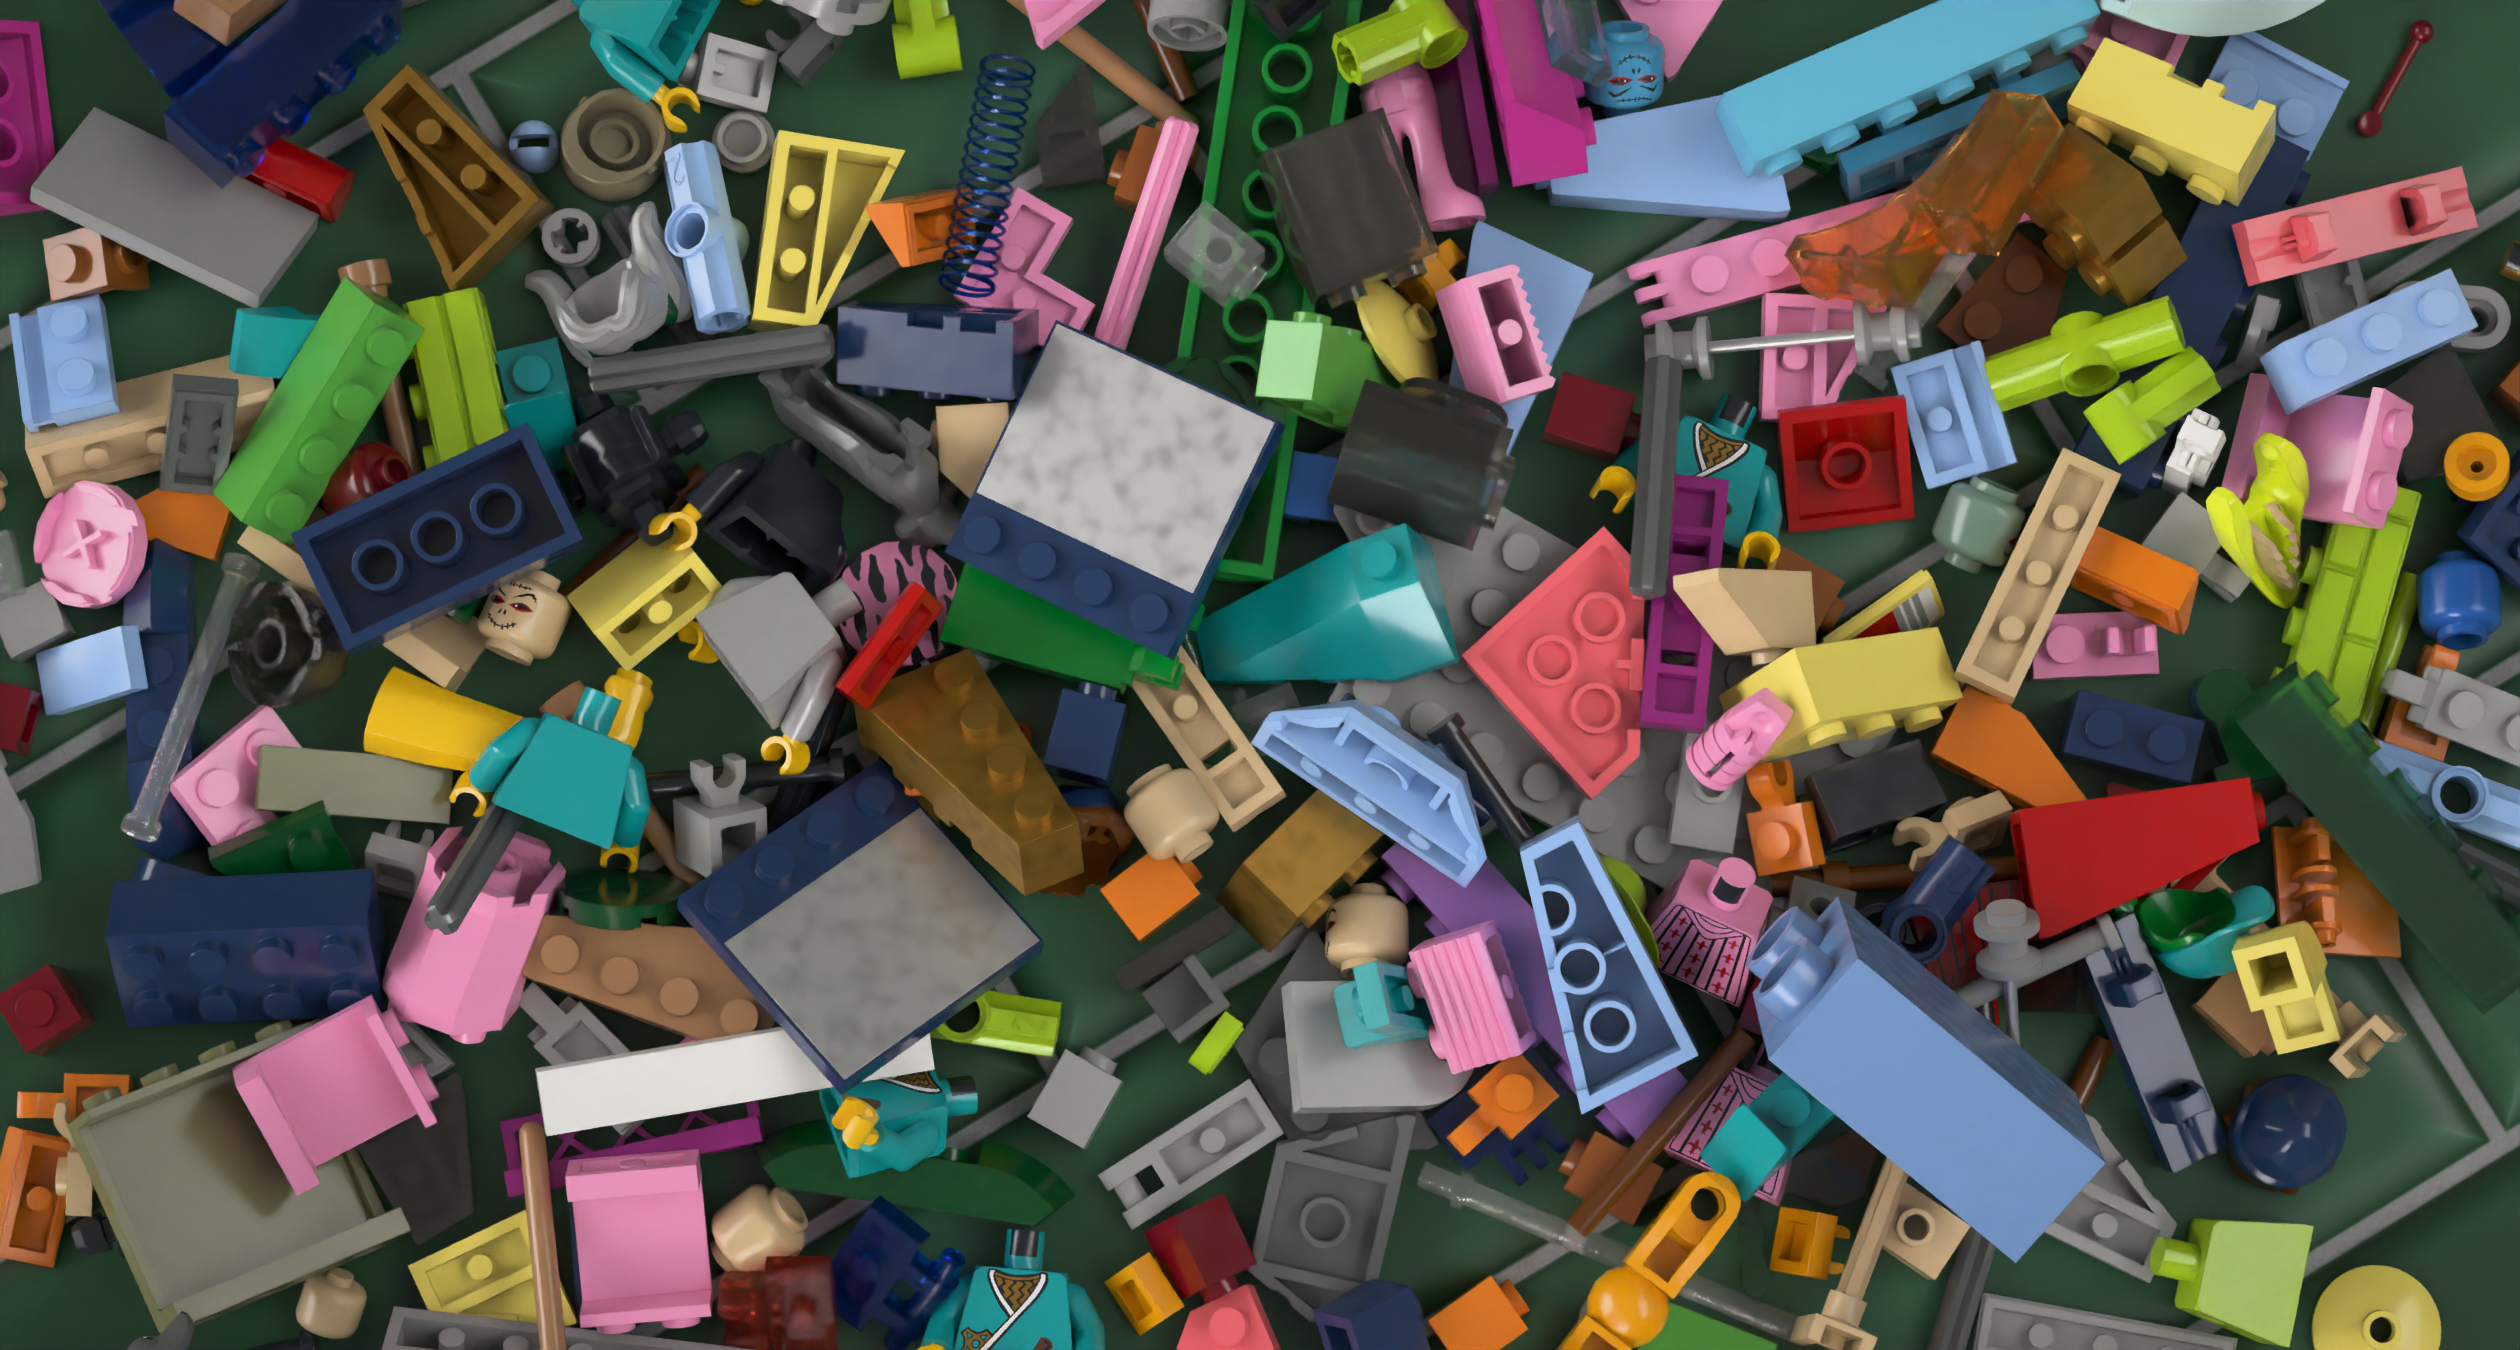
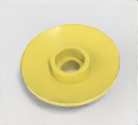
M1369 279L1362 283L1356 293L1357 310L1366 336L1382 363L1403 386L1414 393L1427 394L1435 389L1439 381V370L1435 348L1431 339L1436 336L1437 329L1429 312L1419 303L1411 306L1403 296L1380 280Z
M2366 1265L2342 1273L2323 1290L2312 1314L2311 1336L2315 1350H2439L2441 1321L2433 1298L2427 1289L2414 1277L2393 1267ZM2379 1317L2385 1318L2391 1325V1335L2382 1343L2375 1341L2370 1334L2371 1323Z

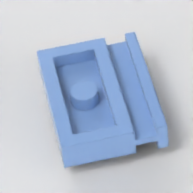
M2254 31L2239 35H2229L2224 48L2207 79L2226 87L2227 90L2223 98L2251 110L2254 109L2259 99L2275 105V135L2310 151L2304 165L2310 159L2343 92L2350 82Z
M99 294L37 308V314L20 317L18 312L9 314L22 419L30 434L39 432V426L56 423L58 427L120 413L106 308Z
M1980 340L1891 368L1898 394H1904L1906 398L1908 427L1928 490L1972 478V475H1982L2002 467L2018 464L2003 412L1995 401L1993 391L1987 379L1984 366L1986 356Z

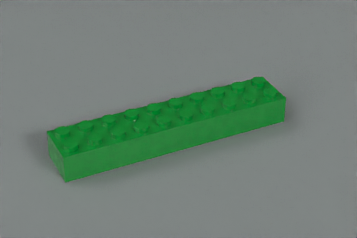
M1233 0L1177 359L1181 357L1214 359L1228 364L1248 382L1254 396L1256 394L1267 320L1292 321L1294 312L1316 313L1351 86L1338 70L1337 60L1331 46L1335 33L1360 23L1364 0H1330L1331 3L1283 44L1268 30L1251 0ZM1255 396L1258 403V412L1280 421L1286 427L1213 579L1263 587L1275 579L1292 457L1300 415Z

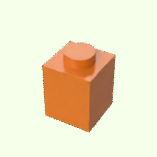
M1147 853L1101 888L1100 891L1139 943L1142 944L1202 898L1201 893L1194 884L1200 881L1203 876L1192 861L1182 864L1177 856L1166 860H1156Z
M1488 1276L1426 1321L1447 1350H1500L1528 1330L1521 1317L1527 1314L1530 1309L1509 1279L1498 1286L1493 1277Z

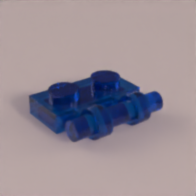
M880 1195L868 1207L810 1294L861 1333L874 1318H877L890 1328L883 1338L885 1346L889 1350H907L912 1341H919L923 1338L930 1315L938 1303L949 1300L960 1283L958 1274L964 1267L966 1259L960 1251L954 1248H945L937 1260L930 1261L920 1251L931 1234ZM901 1278L917 1289L910 1300H903L893 1292Z

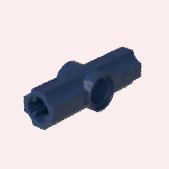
M1948 834L1903 896L1893 900L1885 908L1878 929L1921 965L1924 966L1926 963L1934 961L1943 953L1948 941V933L1996 869L1977 853ZM1913 916L1927 917L1929 930L1920 942L1914 944L1900 942L1899 930L1903 922Z

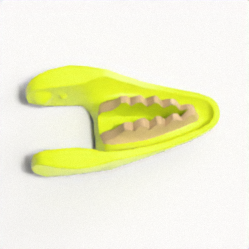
M2264 432L2254 444L2257 476L2251 485L2249 498L2243 505L2234 492L2224 487H2216L2208 496L2206 507L2217 539L2233 561L2270 602L2283 609H2288L2296 602L2302 589V582H2299L2302 567L2300 536L2304 509L2309 497V476L2306 461L2301 451L2292 442L2273 433Z

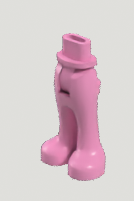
M1416 62L1360 86L1361 93L1359 99L1374 160L1378 195L1377 209L1369 224L1372 246L1375 248L1399 247L1407 245L1418 236L1424 239L1427 237L1426 229L1438 232L1454 231L1474 226L1478 220L1485 221L1487 218L1480 197L1458 187L1452 179L1442 140L1438 102L1427 68ZM1406 135L1410 139L1413 151L1421 212L1414 203V194L1405 167L1403 139Z

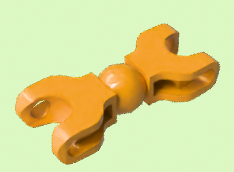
M1710 1171L1693 1174L1680 1182L1622 1263L1625 1265L1607 1270L1594 1282L1588 1295V1316L1585 1314L1581 1316L1555 1350H1632L1631 1348L1648 1344L1662 1332L1669 1318V1298L1674 1299L1737 1218L1741 1207V1199L1735 1184L1728 1177ZM1700 1188L1710 1191L1716 1199L1717 1210L1708 1221L1698 1219L1691 1211V1200Z

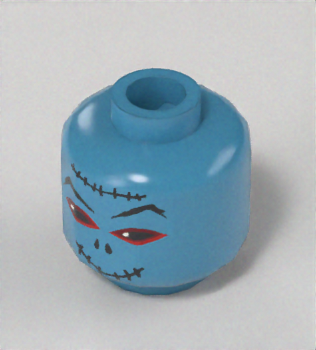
M1626 20L1605 22L1599 26V32L1592 34L1583 43L1582 79L1585 98L1596 105L1603 106V114L1605 116L1617 117L1641 112V107L1655 103L1663 94L1665 49L1662 41L1649 33L1648 25Z

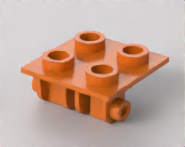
M2323 817L2303 819L2301 821L2302 828L2273 826L2271 828L2278 927L2299 921L2308 922L2317 935L2326 955L2401 958L2393 847L2364 832L2329 829L2327 819Z

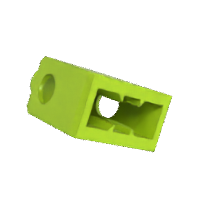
M2193 1218L2189 1226L2186 1242L2163 1236L2156 1239L2150 1255V1271L2154 1275L2179 1280L2175 1295V1307L2253 1341L2290 1348L2314 1226L2272 1221Z

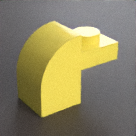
M2299 921L2239 936L2231 951L2250 1010L2254 1012L2263 1009L2278 1055L2341 1040L2344 1030L2325 975L2328 963L2318 937L2310 924L2306 921Z

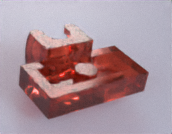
M766 1256L764 1271H727L722 1275L717 1307L718 1315L726 1318L722 1346L770 1350V1343H772L773 1350H841L831 1256Z

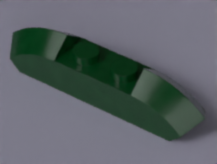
M827 1119L808 1121L786 1127L765 1137L764 1142L755 1143L751 1146L765 1171L776 1186L780 1188L1032 1226L1039 1225L1076 1196L1057 1174L1037 1159L1008 1145L983 1140L978 1165L967 1163L969 1150L946 1147L940 1155L926 1158L907 1171H897L889 1168L854 1178H848Z

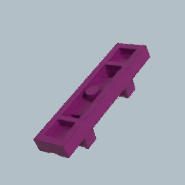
M1675 474L1668 587L1663 597L1651 600L1638 727L1696 734L1704 732L1714 640L1674 590L1673 576L1721 568L1729 480ZM1662 653L1694 656V658L1687 664L1675 665L1666 662Z

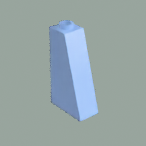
M1722 95L1594 121L1597 144L1586 146L1588 173L1533 183L1535 190L1546 188L1551 206L1764 223L1785 221L1790 211L1783 175L1768 178L1764 171L1748 179L1746 178L1715 113Z
M1478 220L1472 233L1465 278L1511 264L1520 268L1517 276L1524 280L1521 289L1528 292L1525 301L1532 305L1529 313L1536 317L1533 326L1540 329L1537 338L1544 342L1541 350L1548 354L1545 363L1552 366L1591 285L1594 274ZM1453 353L1437 462L1447 466L1443 474L1447 478H1452L1473 490H1478L1481 483L1494 488L1538 394L1519 402L1474 414L1455 354Z

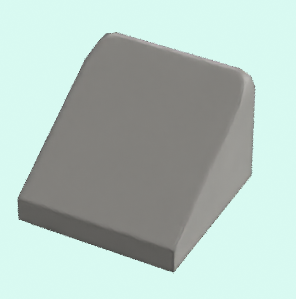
M42 581L0 602V635L10 659L19 664L35 657V653L50 649L77 635L61 602L46 590Z

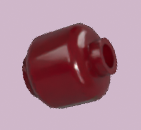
M372 441L358 445L350 450L329 480L326 490L321 497L327 516H330L414 476L411 467L399 452L386 444Z

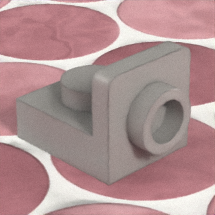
M709 32L701 36L676 82L678 87L692 90L698 100L734 110L756 112L760 115L766 114L779 52Z

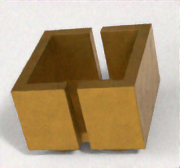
M2070 122L2012 170L2024 193L2018 199L2022 209L2035 224L2044 228L2048 235L2042 241L2047 253L2064 270H2068L2072 266L2078 269L2087 285L2099 296H2104L2109 292L2128 307H2131L2188 259L2169 222L2161 215L2157 217L2163 211L2143 174Z

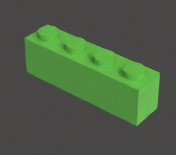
M344 277L215 487L213 493L241 522L292 546L294 540L291 534L302 529L324 494L331 476L350 452L425 329L392 300Z

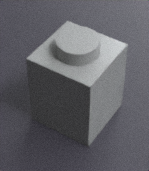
M1085 1045L1079 1056L1065 1049L1027 1117L1086 1150L1123 1085L1121 1080L1112 1076L1118 1064Z

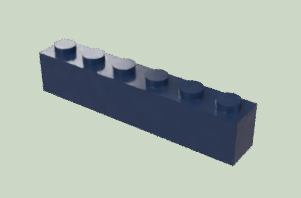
M2275 135L2273 146L2238 207L2225 200H2222L2220 205H2214L2199 197L2197 198L2178 237V241L2188 259L2156 285L2146 301L2147 303L2167 295L2169 296L2183 330L2186 342L2185 348L2191 346L2199 355L2203 356L2213 372L2218 367L2229 343L2219 338L2229 316L2240 320L2256 289L2255 285L2250 287L2247 285L2231 225L2280 212L2284 204L2295 208L2311 177L2310 173L2302 170L2310 151ZM2173 355L2120 372L2117 383L2109 390L2101 393L2099 399L2128 380L2135 383ZM2193 411L2165 429L2167 433L2121 465L2115 460L2089 421H2087L2073 452L2122 474L2115 490L2135 499L2144 491L2146 485L2157 489L2164 477L2166 464L2171 456L2170 453L2164 451V448L2174 428L2180 431L2187 416H2191Z

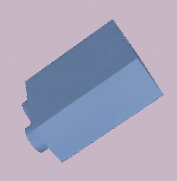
M1837 896L1816 921L1797 906L1788 909L1769 927L1750 953L1746 967L1761 979L1758 987L1752 993L1768 1060L2015 1263L2106 1163L2075 1091L1841 897Z

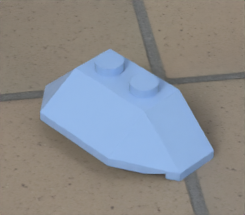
M1359 699L1274 711L1269 713L1252 740V745L1464 888L1467 887L1487 859L1466 771L1453 763L1444 748L1437 744L1433 745L1431 742H1421L1403 730L1399 720L1389 711L1378 706L1369 707Z

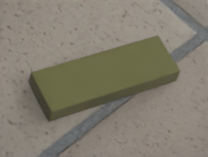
M260 745L254 810L292 813L323 800L330 815L335 817L448 825L450 824L451 801L449 798L452 792L453 769L425 765L379 754Z

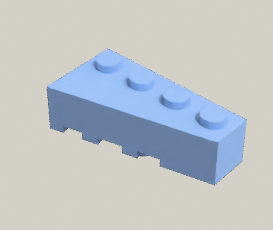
M1578 815L1521 843L1520 855L1579 1106L1581 1114H1584L1685 1063L1699 1054L1692 1035Z

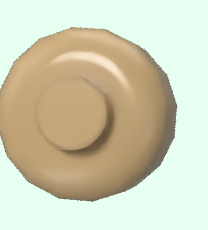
M333 1268L329 1272H324L307 1279L296 1307L297 1321L306 1330L321 1337L330 1339L351 1337L358 1329L367 1302L366 1291L363 1286L354 1280V1275L351 1272L341 1268Z

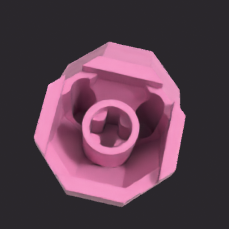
M463 826L447 828L429 849L424 873L386 964L382 988L389 997L387 1009L393 1008L400 1021L416 1022L449 1034L451 1038L458 1042L473 1044L482 1042L489 1031L502 1030L520 1006L519 1002L527 979L522 976L524 967L544 915H552L558 902L559 886L565 878L566 870L559 861L554 867L549 862L551 849L545 841L517 831L458 930L450 935H444L439 929L430 930L424 921L428 913L427 905L469 838L462 837Z

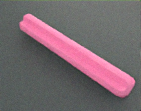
M1170 116L1165 121L1094 334L1095 338L1126 351L1199 132L1198 125L1180 117Z

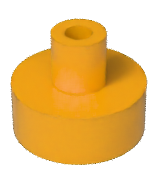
M2471 432L2455 439L2448 447L2444 456V473L2449 488L2459 497L2470 501H2484L2499 494L2506 486L2510 476L2509 454L2504 444L2496 437L2483 432Z

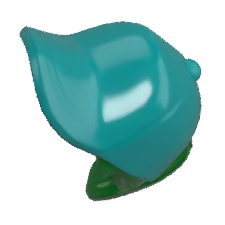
M2256 885L2247 886L2228 893L2227 890L2221 887L2203 893L2170 889L2153 894L2141 901L2135 898L2109 910L2108 914L2112 917L2122 911L2134 913L2151 956H2155L2167 968L2179 975L2188 978L2204 979L2225 975L2237 970L2231 952L2237 938L2250 934V929L2270 919L2275 912V905L2269 892Z

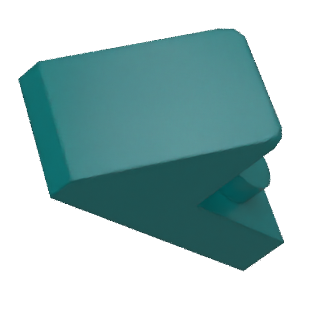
M555 337L495 352L507 400V405L503 407L510 430L527 422L534 429L553 470L557 471L567 468L560 451L562 446L575 444L571 435L576 427L580 426L560 340Z
M1373 961L1352 968L1355 980L1334 988L1333 995L1344 1043L1348 1048H1361L1429 1037L1428 1027L1433 1020L1425 998L1418 999L1411 990L1407 978V967Z
M1783 1072L1748 1106L1742 1103L1700 1153V1157L1716 1173L1728 1177L1735 1184L1740 1198L1746 1203L1836 1115Z

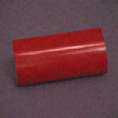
M240 118L234 120L228 127L215 150L222 169L319 214V218L329 223H332V221L337 222L354 184V171Z

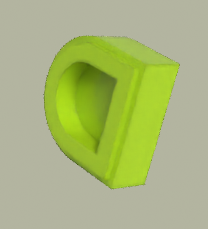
M1225 1010L1188 1062L1204 1075H1211L1245 1030V1023Z

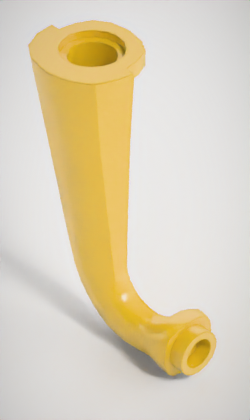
M394 666L384 679L368 716L364 732V751L435 767L469 771L489 742L525 717L456 694L398 666ZM623 667L617 669L616 674L609 676L604 684L606 694L622 700L608 736L630 744L634 750L641 735L644 713L648 711L654 698L651 691L653 681L638 671L631 669L626 672Z

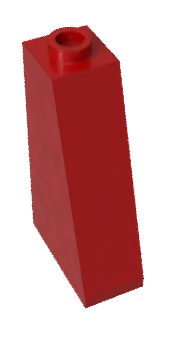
M2250 777L2024 808L2009 814L2022 902L2026 907L2036 911L2040 917V930L2036 935L2029 938L2028 942L2042 941L2260 842L2258 830H2264L2266 827L2265 806L2261 793L2259 791L2252 792Z

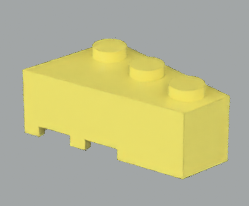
M2104 37L2067 102L2068 120L2075 123L2074 126L2104 147L2110 141L2131 152L2130 160L2147 172L2163 176L2167 170L2188 181L2186 188L2200 199L2214 205H2220L2222 200H2225L2238 207L2275 142L2276 106L2259 99L2254 109L2251 110L2223 98L2227 90L2224 85L2206 79L2203 86L2200 87L2174 74L2175 67L2172 64Z
M779 130L773 143L750 304L752 313L749 315L750 324H748L747 329L770 332L817 325L871 220L866 210V204L881 200L905 150Z
M1938 627L1793 648L1718 696L1725 713L1761 689L1767 688L1793 709L1794 713L1787 727L1771 746L1768 754L1756 764L1857 738L1859 740L1876 738L1900 727H1905L1907 733L1921 731L1940 723L1943 720L1941 711L1963 699L1958 681L1953 679L1954 670Z

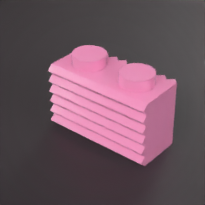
M1514 264L1460 279V281L1435 292L1474 414L1522 401L1552 388L1556 381L1555 378L1549 375L1552 366L1545 363L1548 354L1541 350L1544 342L1537 338L1540 329L1533 326L1536 317L1529 313L1532 305L1525 301L1528 292L1521 289L1524 280L1517 276L1520 268Z
M1494 920L1424 940L1409 952L1411 962L1407 964L1409 985L1418 999L1425 998L1433 1020L1428 1027L1432 1049L1439 1059H1447L1452 1074L1518 1056L1536 1042V1032L1532 1029V1021L1528 1017V1009L1523 1003V996L1519 992V984L1515 981V972L1511 969L1510 960L1506 956V948L1502 944V936L1499 934L1497 923Z

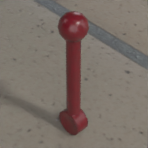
M2417 20L2410 26L2409 35L2411 39L2370 111L2362 113L2357 119L2356 129L2363 137H2374L2382 130L2383 119L2381 116L2421 45L2433 39L2434 28L2429 21Z

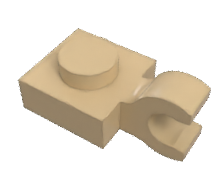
M2000 790L1979 798L1972 796L1964 797L1945 810L1942 822H1932L1922 817L1903 819L1895 828L1892 842L1895 846H1899L1913 841L1923 846L1913 851L1909 863L1912 871L1919 872L1948 834L1977 854L1999 847L2009 822V814L2012 813L2013 808Z
M61 1097L55 1106L53 1121L57 1131L69 1141L70 1149L67 1152V1157H59L57 1161L55 1177L56 1195L66 1196V1216L92 1217L101 1201L67 1128V1125L73 1121L69 1114L70 1100L67 1097Z

